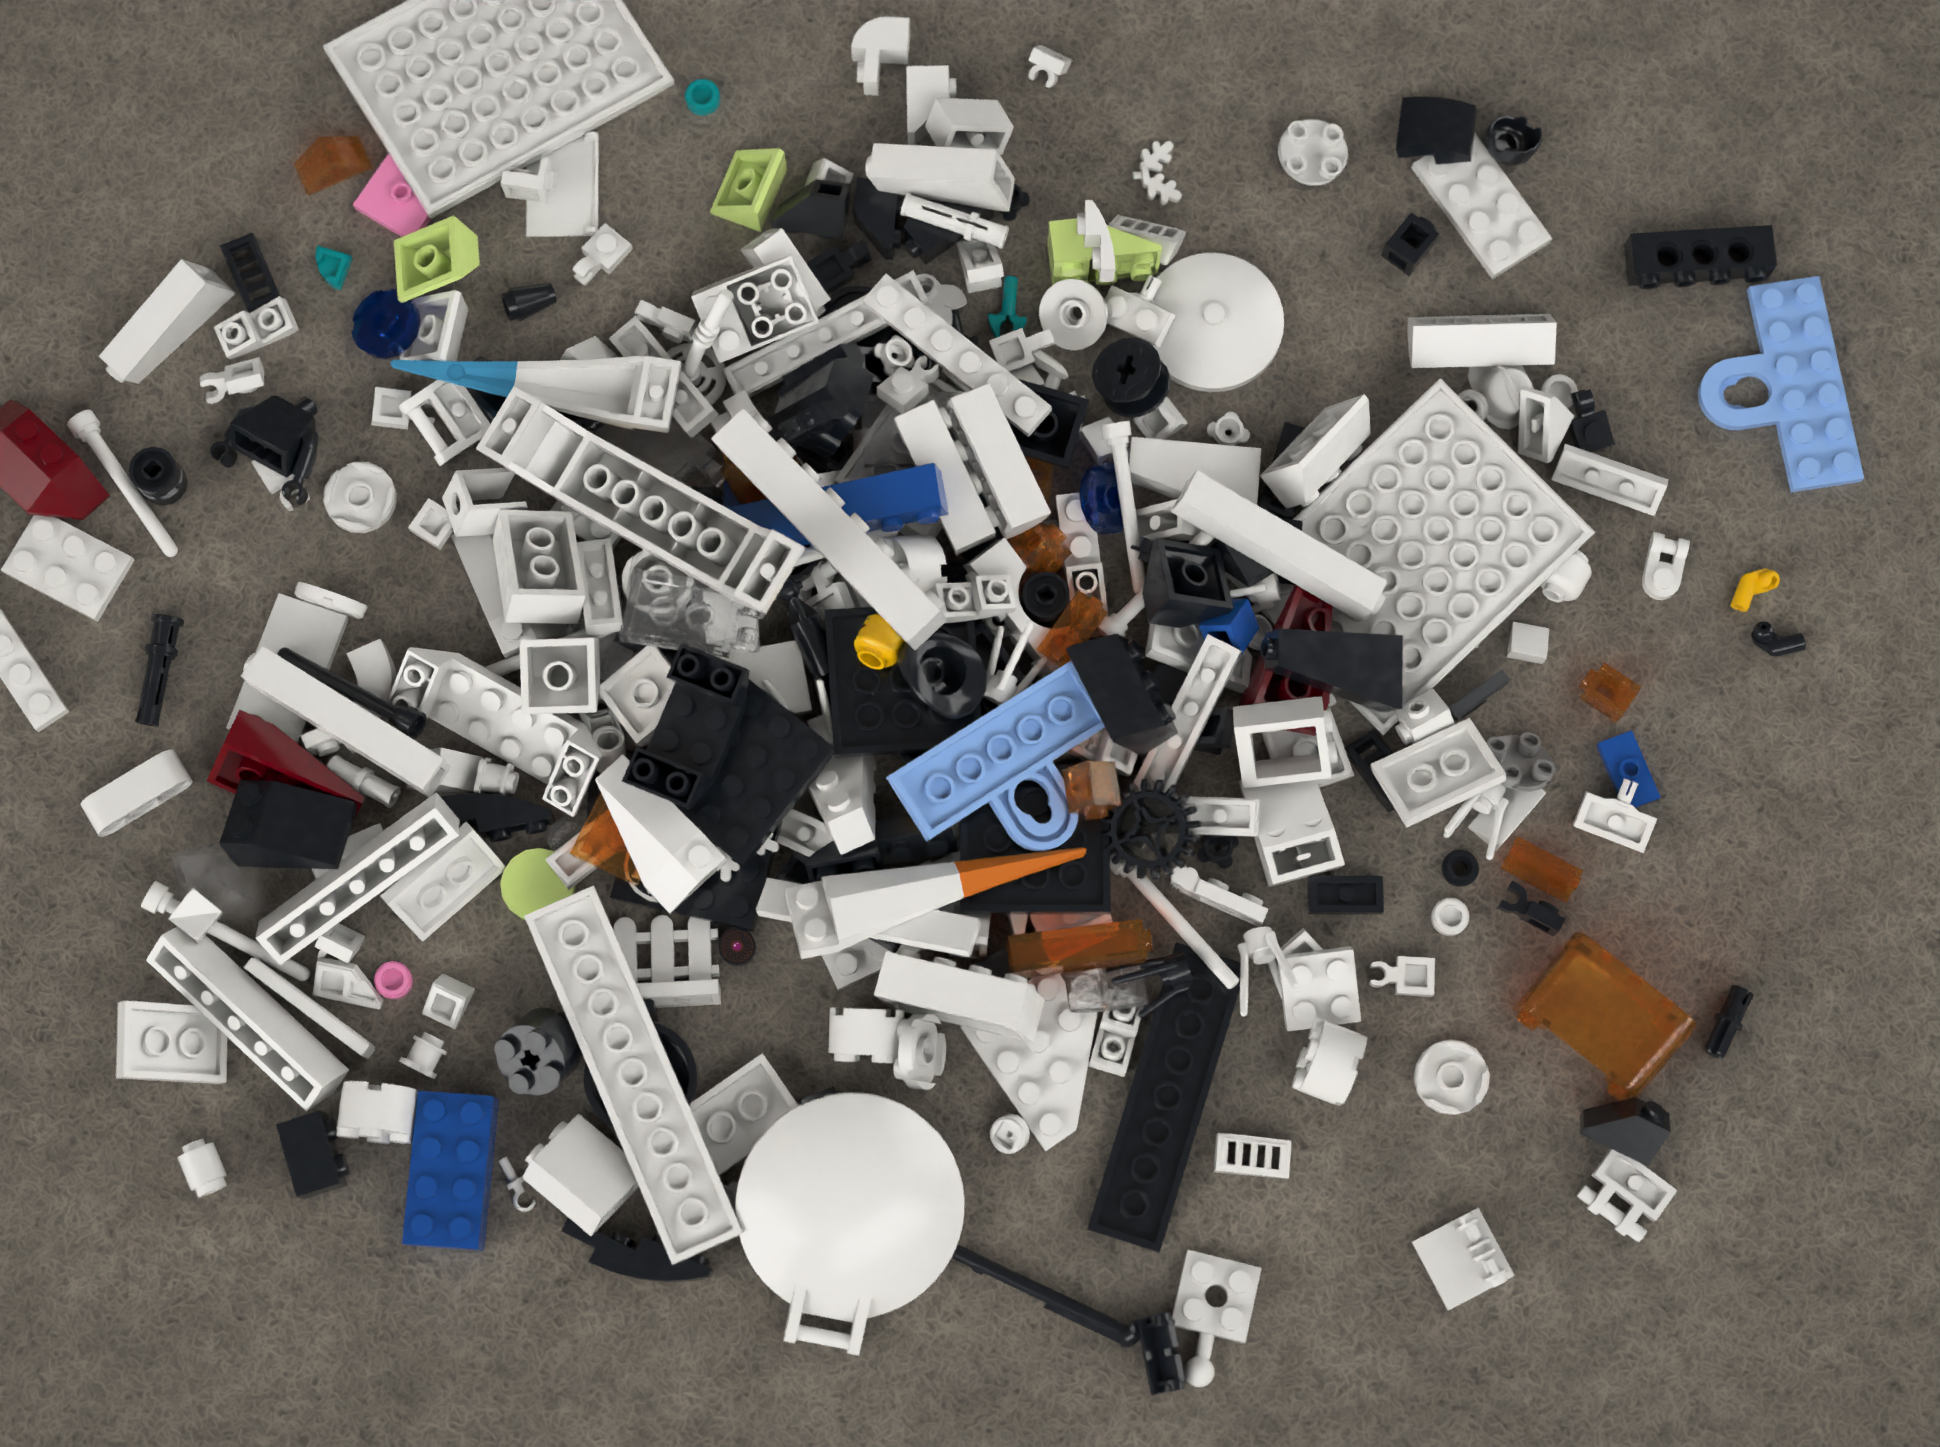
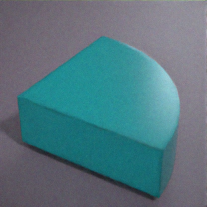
M317 245L315 259L320 274L330 286L341 291L353 260L352 256Z

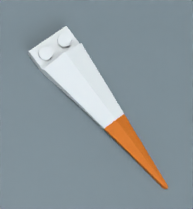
M1080 847L824 876L818 882L785 888V898L801 959L839 952L878 933L960 899L1020 877L1081 858L1086 854L1087 848Z

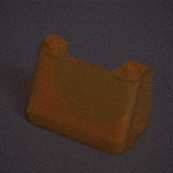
M1575 932L1564 941L1512 1008L1519 1013L1516 1018L1525 1027L1532 1031H1535L1537 1027L1542 1030L1548 1029L1606 1075L1604 1079L1609 1084L1606 1087L1607 1091L1620 1101L1633 1097L1638 1098L1697 1027L1696 1022L1686 1012L1598 943L1580 932Z

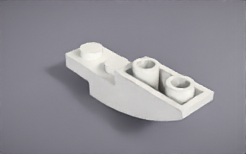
M1092 491L1055 495L1064 576L1069 588V610L1072 628L1080 639L1102 636L1095 628V625L1105 615L1109 617L1103 567L1100 560Z

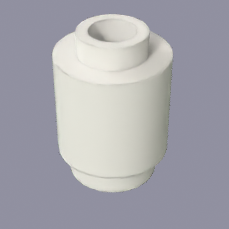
M199 1139L182 1147L184 1154L177 1158L191 1191L195 1190L198 1198L207 1196L227 1186L224 1179L227 1174L213 1142L205 1144L204 1139Z

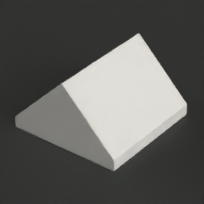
M453 290L414 298L400 360L457 361L468 313V307L461 292Z

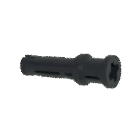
M152 614L151 621L154 624L150 643L145 645L146 655L149 658L135 723L159 727L171 660H175V657H178L179 651L176 649L179 628L184 627L185 621L174 616Z

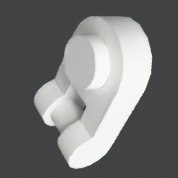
M1653 532L1642 577L1643 589L1649 597L1656 600H1665L1676 593L1681 584L1685 559L1690 545L1689 540L1678 538L1677 541L1665 538V534ZM1661 552L1673 555L1671 564L1659 561Z

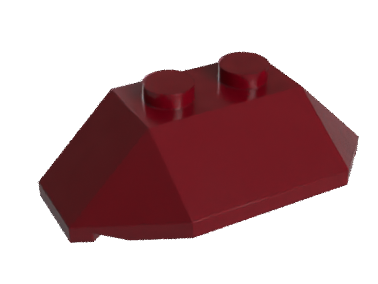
M11 399L0 408V488L28 515L84 520L110 497L81 458L29 408Z

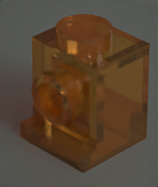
M1604 662L1598 671L1591 668L1583 678L1579 687L1584 689V692L1579 698L1607 716L1615 724L1623 716L1641 689V686ZM1600 688L1609 690V699L1598 692Z

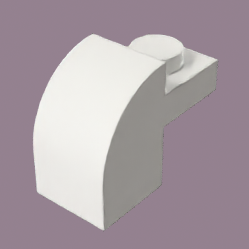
M875 18L865 23L856 32L851 46L852 62H858L857 83H863L864 95L878 96L880 63L908 64L910 18Z

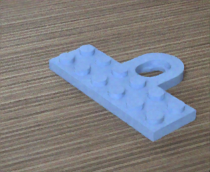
M1815 276L1749 286L1747 294L1760 354L1729 358L1714 364L1706 372L1699 384L1698 401L1701 410L1712 423L1728 430H1743L1776 425L1790 492L1861 482L1864 479L1820 277ZM1756 377L1766 384L1769 398L1761 406L1745 408L1741 405H1731L1726 402L1724 391L1727 387L1736 385L1742 378Z
M1072 661L898 769L886 777L926 841L981 806L989 803L1014 842L1031 851H1047L1066 842L1073 834L1078 822L1076 799L1052 761L1102 730L1105 726ZM1032 780L1045 790L1048 795V805L1051 809V818L1047 823L1036 822L1031 815L1022 812L1016 806L1014 791L1021 781Z

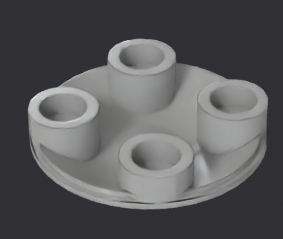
M1525 732L1521 736H1494L1487 740V745L1506 773V781L1500 783L1503 786L1518 791H1535L1545 787L1552 780L1556 769L1550 754L1541 746V739L1536 734Z

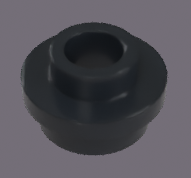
M1454 850L1443 859L1441 872L1449 884L1456 887H1465L1476 879L1479 865L1474 855L1470 852ZM1460 862L1465 865L1466 873L1464 875H1458L1454 872L1453 865Z

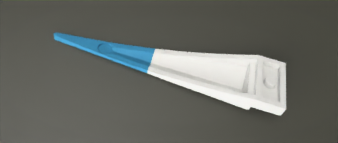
M645 355L554 361L393 360L390 362L391 366L395 369L506 398L513 386L556 411L629 430L637 428L669 433L681 371V361Z

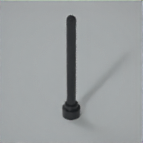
M281 648L277 653L278 656L326 686L391 720L397 730L410 738H417L423 731L427 717L420 710L412 706L398 708L289 648Z

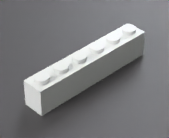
M436 792L342 860L338 869H330L261 919L258 923L255 939L279 965L283 964L458 837L459 818Z
M175 927L160 936L146 961L303 1109L308 1111L335 1092L349 1069L212 940L204 935L197 943L179 927Z

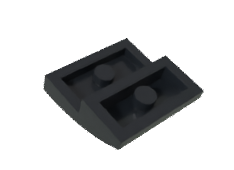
M1403 97L1396 141L1398 158L1434 155L1436 165L1471 162L1477 116L1476 105L1440 97Z

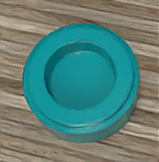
M697 79L691 82L685 91L686 105L696 115H710L720 105L719 89L714 82L708 79Z

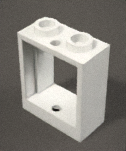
M1322 696L1233 707L1234 732L1243 788L1332 778L1331 763H1338L1335 740L1328 741L1327 733L1334 732L1331 710L1324 711ZM1310 726L1316 727L1319 754L1256 761L1252 733Z

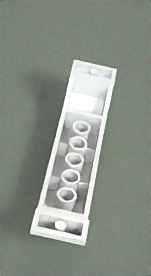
M513 386L476 447L479 452L566 506L733 601L764 614L769 610L805 550L802 545L775 530H769L756 525L592 434L542 401Z

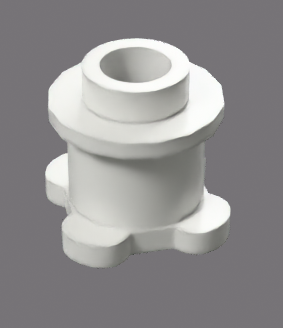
M491 758L480 759L473 793L485 794L488 792L502 796H508L509 793L514 794L518 786L519 773L514 772L513 764L508 763L506 766L493 764Z
M426 1032L423 1033L421 1038L414 1035L413 1039L416 1041L407 1058L401 1056L399 1062L435 1079L437 1074L433 1070L441 1055L447 1054V1051L441 1049L444 1041Z

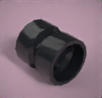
M144 448L136 453L130 461L129 475L131 481L152 503L164 506L173 504L185 493L188 483L186 473L173 456L163 448Z
M1039 572L1032 575L1022 589L1021 607L1025 614L1033 622L1045 628L1056 627L1064 620L1069 604V588L1066 582L1059 575L1052 572Z

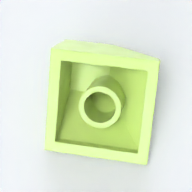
M454 215L394 240L397 295L401 303L462 279L480 265L478 236Z

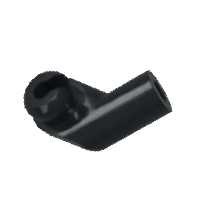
M1765 621L1757 623L1751 633L1753 643L1773 657L1800 652L1806 649L1802 633L1780 637L1774 632L1771 624Z

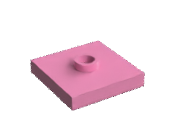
M389 153L353 203L357 211L401 237L425 228L431 220Z

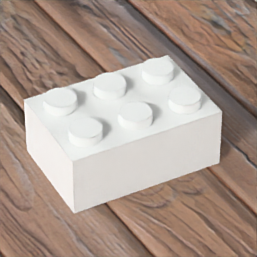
M500 509L493 534V545L505 623L578 624L586 594L572 512Z

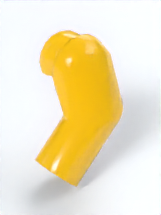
M1767 568L1744 574L1739 580L1730 606L1736 610L1747 612L1753 595L1778 587L1780 582L1779 574Z

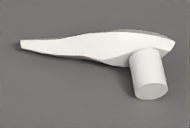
M1041 350L1032 352L1036 366L1049 373L1045 381V387L1058 390L1061 380L1068 377L1065 368Z

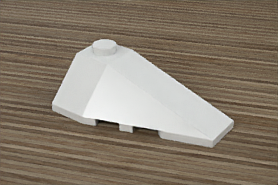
M455 534L451 535L505 659L520 654L519 640L559 639L574 633L571 624L505 623L493 534L455 537Z

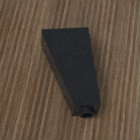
M1276 629L1265 633V638L1261 643V657L1265 660V670L1379 712H1391L1402 709L1403 635Z

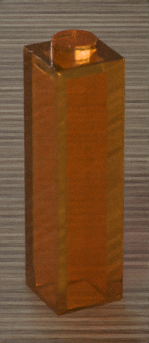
M1142 919L1009 935L1006 947L1010 974L1030 978L1144 963L1148 956L1147 952L1152 951L1150 929H1144Z

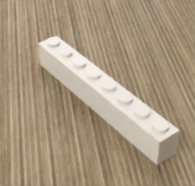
M742 408L711 438L712 441L907 644L916 651L947 621V618L941 611L945 604L930 589L925 594L916 585L920 580L905 563L899 568L890 559L895 553L881 538L874 542L866 534L870 529L868 525L856 513L849 517L841 509L845 502L831 487L824 491L817 484L821 479L820 476L806 462L801 467L793 459L797 453L782 437L776 442L768 434L772 427L758 413L752 417Z

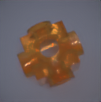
M1040 522L1029 530L1008 540V543L1026 565L1025 570L1029 574H1032L1034 571L1037 573H1054L1063 566L1064 561L1072 554L1071 550L1064 543L1067 539L1066 535L1054 523L1047 526Z

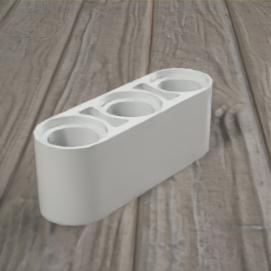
M170 749L155 755L90 794L80 805L98 836L104 837L114 833L191 786L193 781L175 750Z

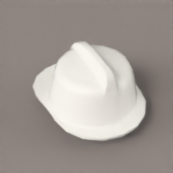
M1522 365L1469 367L1468 379L1471 389L1481 392L1487 398L1489 404L1487 420L1498 428L1508 430L1518 426L1520 389L1524 386L1534 389Z

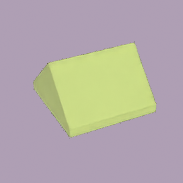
M780 148L736 150L710 213L761 232L787 171L784 151Z

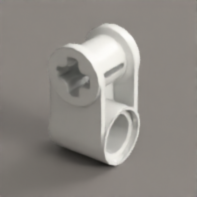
M609 707L587 714L578 713L579 721L586 725L602 754L596 768L597 771L603 773L622 754L626 757L621 724Z

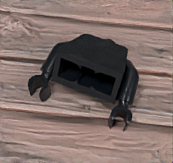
M271 396L259 404L240 408L224 433L226 437L224 442L218 441L211 446V456L217 461L221 458L220 463L229 468L236 463L238 458L236 451L286 478L293 474V480L287 481L282 486V494L289 501L291 493L299 489L296 503L303 505L308 499V492L303 487L305 479H309L317 456L319 435L316 432L314 418L318 411L317 407L307 397H302L298 402L292 404L279 396Z

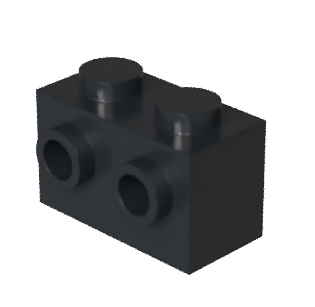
M319 1110L276 1124L297 1198L305 1200L347 1186L345 1176L350 1175V1170L344 1153L338 1154L335 1140L340 1137L336 1136L337 1124L333 1117L328 1118L327 1113Z

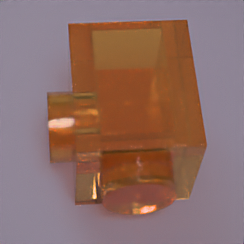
M1085 761L1062 770L1069 814H1085V819H1099L1108 815L1107 810L1121 806L1115 762Z

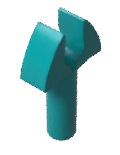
M1012 275L1004 278L1001 311L997 315L988 314L989 327L995 338L1000 337V327L1005 323L1006 319H1009V323L1013 327L1012 332L1020 328L1024 330L1027 324V317H1019L1015 312L1018 278Z

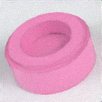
M390 961L382 964L377 969L374 976V985L382 996L388 999H400L411 990L413 976L409 968L404 964Z

